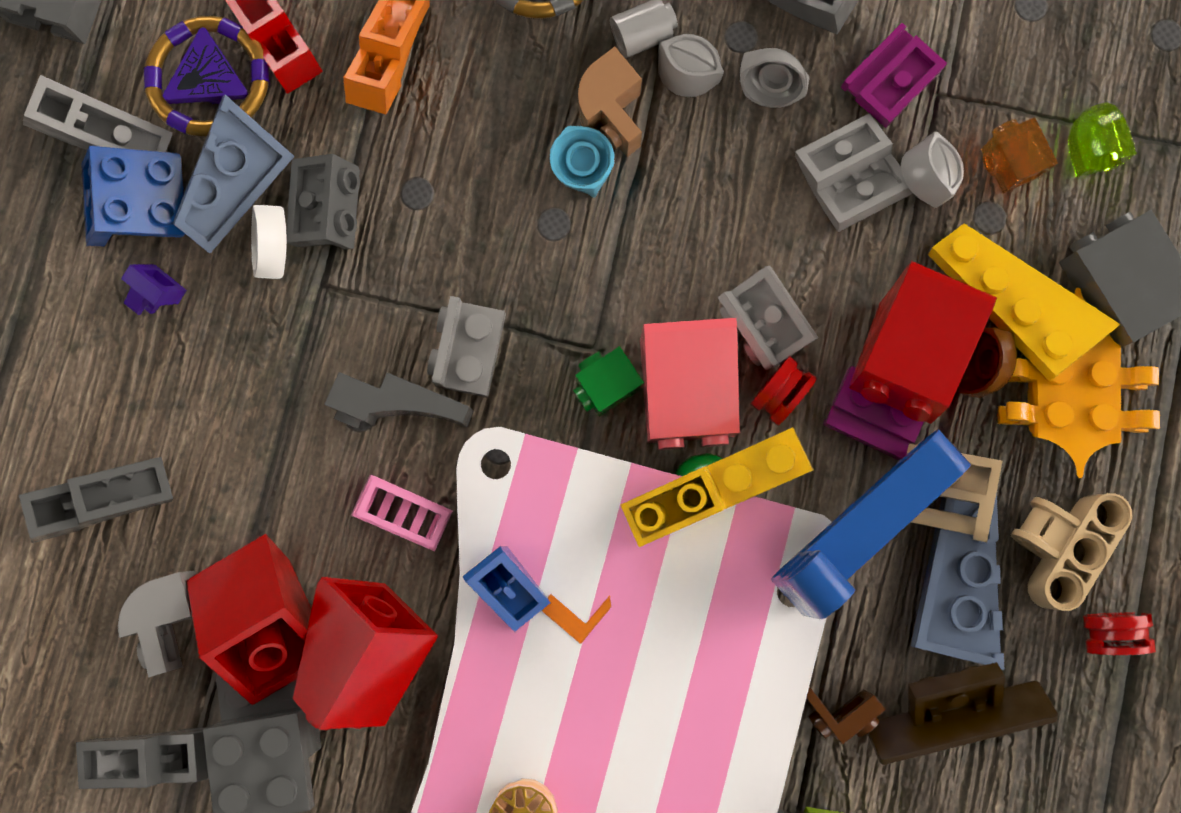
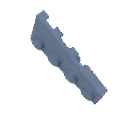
M997 493L987 543L973 540V535L935 527L910 646L983 665L997 662L1000 668L1005 670L1004 653H1001L1000 630H1003L1002 611H999L998 584H1001L1000 565H997L996 541L999 540ZM942 497L939 510L977 517L979 504Z

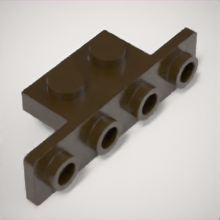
M995 662L983 666H970L962 671L939 677H925L918 682L908 684V712L879 719V724L868 733V736L879 762L886 765L1054 723L1057 721L1058 713L1038 681H1030L1004 688L1005 675L998 663Z

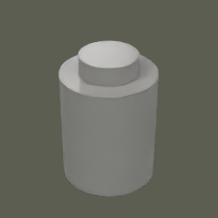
M650 0L610 17L614 39L624 58L659 45L660 41L672 38L673 29L678 26L671 4H663L662 0Z

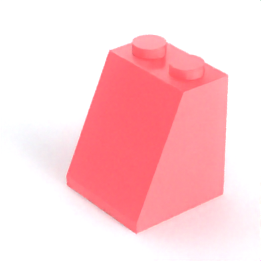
M736 318L644 324L640 338L648 443L658 442V450L685 448V440L702 439L703 447L729 445L728 437H735L740 433Z

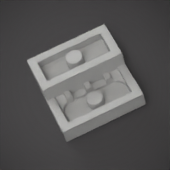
M870 113L795 151L797 162L810 188L838 232L913 194L902 177L901 166L891 154L893 143Z

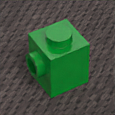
M619 346L605 356H602L600 352H596L578 365L581 371L575 375L578 387L573 392L586 412L594 409L600 417L642 390L644 381Z

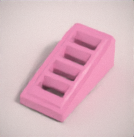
M369 475L351 515L435 551L453 510L376 476ZM378 489L386 491V494L375 516L368 513ZM395 496H398L403 500L391 523L386 521L385 517ZM414 503L419 508L409 530L401 526L411 504ZM428 510L436 514L426 536L423 537L418 535V532Z

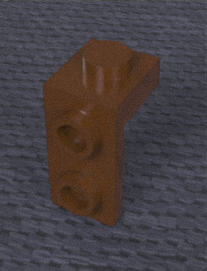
M810 686L806 697V703L813 710L808 719L824 739L832 735L842 745L854 735L862 737L872 731L879 724L880 720L877 717L886 710L874 694L864 689L832 715Z

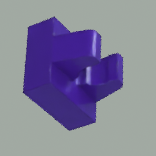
M131 264L121 278L131 287L124 304L137 315H141L144 309L153 314L161 305L179 304L187 291L155 264Z

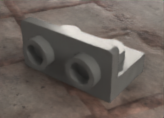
M335 154L292 159L286 227L287 244L295 247L332 244L342 249L354 248L355 232L357 229L358 190L360 188V169L358 166Z

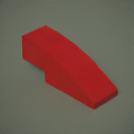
M225 0L250 39L256 40L261 44L264 60L287 94L323 72L277 0Z

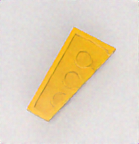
M965 223L934 245L928 254L949 277L997 297L989 319L999 329L1013 333L1015 346L1049 381H1052L1120 325V323Z

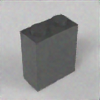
M1152 210L1137 218H1134L1131 212L1124 214L1106 225L1110 233L1098 239L1094 232L1071 244L1069 247L1073 254L1059 262L1074 288L1081 289L1084 300L1120 323L1110 333V336L1121 347L1136 342L1181 316V255Z

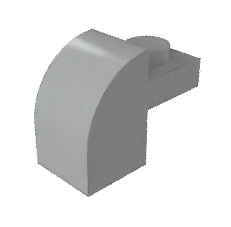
M195 571L178 572L142 584L130 594L121 609L118 621L119 638L138 634L140 642L137 644V656L141 666L147 669L148 677L183 667L172 624L193 618L186 580L196 575Z

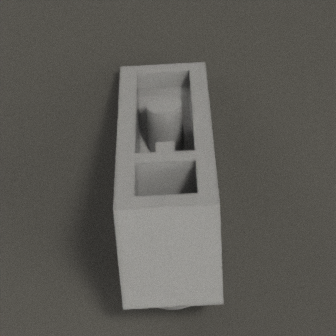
M42 75L39 76L23 119L24 126L88 150L89 146L166 152L173 134L166 129Z

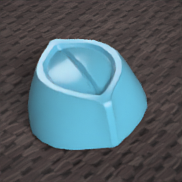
M567 126L556 138L550 149L551 169L558 180L565 186L586 193L594 198L609 177L614 166L612 144L599 130L583 126Z

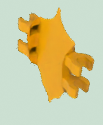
M1076 288L1074 294L1084 300L1081 289ZM1109 334L1052 381H1049L1029 360L1017 358L1014 373L1009 382L1028 383L1027 403L1006 402V406H998V424L1029 425V430L1034 437L1049 440L1063 448L1072 457L1076 465L1077 476L1082 478L1084 467L1089 457L1104 446L1121 443V431L1147 433L1149 429H1160V411H1121V388L1147 390L1148 385L1157 386L1159 385V369L1152 366L1122 368L1121 345L1117 344Z

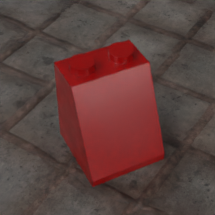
M911 261L879 303L849 389L861 393L870 402L884 403L900 410L906 417L912 420L932 424L949 408L995 306L997 297Z
M267 534L186 580L199 658L253 706L297 679L312 608L290 560Z
M321 577L316 586L293 700L306 714V720L320 730L340 728L361 729L363 727L385 726L438 638V635L385 583Z

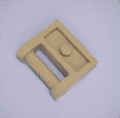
M909 444L907 454L917 445ZM961 453L971 466L940 497L979 504L977 517L927 507L911 523L973 535V540L987 543L1003 461Z

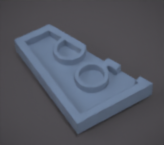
M223 95L173 221L177 228L209 253L215 249L294 158L292 153L226 95Z

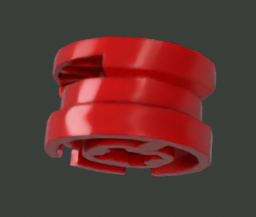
M790 356L775 371L750 403L758 411L764 409L770 414L769 420L777 426L789 416L817 380V377L811 372L803 373L798 369V362ZM794 388H796V389H797L796 392L791 396V398H790V399L786 402V404L784 405L783 402H784V401L787 399V397L791 394V392L794 390Z
M1135 612L1083 615L1084 628L1089 629L1090 638L1086 640L1087 653L1098 655H1141L1156 652L1155 640L1149 637L1148 628L1153 626L1151 613H1141V616H1135ZM1103 640H1106V641H1130V640H1135V642H1104Z

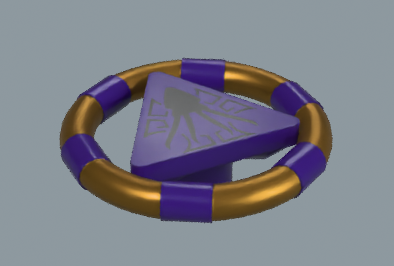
M199 16L182 20L166 30L151 48L144 67V90L155 113L168 126L192 136L207 137L213 120H194L174 110L169 104L194 102L220 104L223 95H226L231 100L245 99L239 107L252 118L262 105L269 85V66L263 58L261 44L256 40H251L242 25L227 18L217 16ZM209 32L219 33L240 43L247 51L251 59L252 85L249 92ZM196 34L167 88L162 93V66L167 55L174 47Z

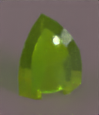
M1108 102L1097 104L1085 110L1074 121L1068 136L1069 154L1076 177L1116 169L1137 154L1124 115L1115 105Z

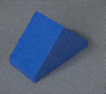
M508 546L498 547L462 576L465 582L514 632L551 603Z

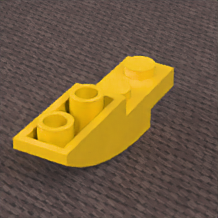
M792 427L620 504L638 546L641 547L811 472L813 468L795 429Z

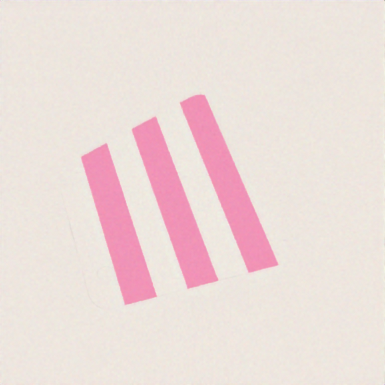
M503 427L485 428L470 437L459 453L456 468L460 577L455 641L429 762L411 813H489L499 791L509 782L519 781L522 778L534 779L545 785L554 795L558 808L557 813H778L826 618L806 617L796 607H788L782 604L777 596V586L772 582L771 578L823 531L831 521L818 513L754 496L639 547L620 504L682 476ZM493 449L506 452L511 461V468L508 474L500 479L487 477L481 468L483 456ZM508 546L547 598L552 594L585 624L609 595L611 608L581 644L542 610L514 632L465 582L462 576L498 547Z

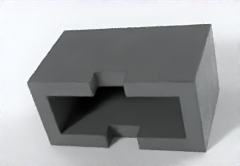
M0 0V16L8 23L39 31L41 24L52 26L50 32L54 36L86 44L101 0Z

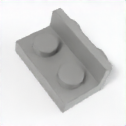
M450 296L448 307L442 306L438 315L437 332L442 333L439 349H432L428 360L427 374L433 375L432 382L436 387L483 397L489 396L506 316L505 311L462 303L459 297Z

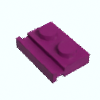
M903 23L844 80L841 86L844 91L848 90L856 97L855 101L885 128L895 120L947 65V62L917 35L913 37L905 30L907 26Z
M851 366L843 378L823 425L900 461L907 455L908 445L915 443L924 422L912 420L906 417L902 411L884 403L870 402L861 393L849 389L856 369Z

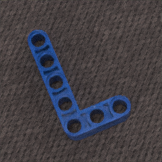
M940 430L934 431L778 570L771 578L772 582L803 616L825 619L839 609L854 594L855 588L848 582V579L969 469L971 464Z

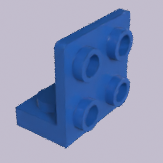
M100 146L88 147L81 163L86 246L105 247L112 234L178 238L185 235L184 232L173 224L184 196L180 154Z

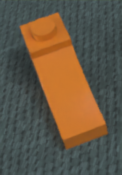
M379 0L359 34L360 49L343 77L346 103L387 114L401 88L404 68L419 27L430 6V0Z

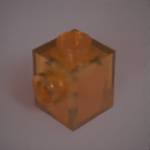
M1035 117L1018 124L1016 119H1012L992 130L993 137L981 148L984 166L990 175L995 176L1003 194L1041 178L1058 164Z

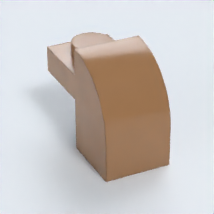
M614 46L592 63L581 78L578 89L579 118L583 127L597 129L602 126L600 132L608 138L613 149L616 150L619 147L628 157L640 148L642 131L623 108L640 96L642 78Z

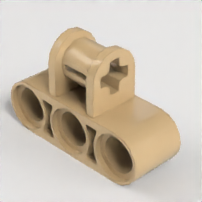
M1118 494L1087 495L1078 500L1070 513L1040 497L1032 499L1030 503L1032 510L1021 528L1013 530L1011 537L1020 545L1042 558L1028 582V594L1036 605L1046 609L1071 611L1083 603L1132 520V509L1129 502ZM1100 504L1107 511V519L1103 525L1097 518V508ZM1078 541L1082 543L1085 549L1084 558L1080 563L1075 559L1073 552L1074 546ZM1055 578L1062 585V593L1057 600H1054L1050 593V586Z

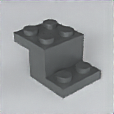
M217 674L216 683L221 721L203 729L213 813H298L310 811L315 804L308 758L322 747L319 729L312 726L306 720V714L293 700L296 680L252 706Z

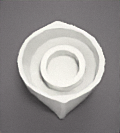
M253 205L251 226L253 275L256 278L281 279L284 275L287 244L284 208L281 206Z

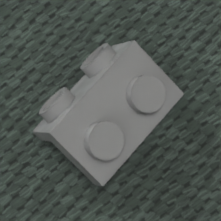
M765 266L732 291H726L718 296L719 301L723 305L720 308L722 317L736 318L737 328L747 341L744 344L747 355L755 365L760 366L762 364L765 370L776 367L785 361L787 357H791L818 339V336L771 266Z

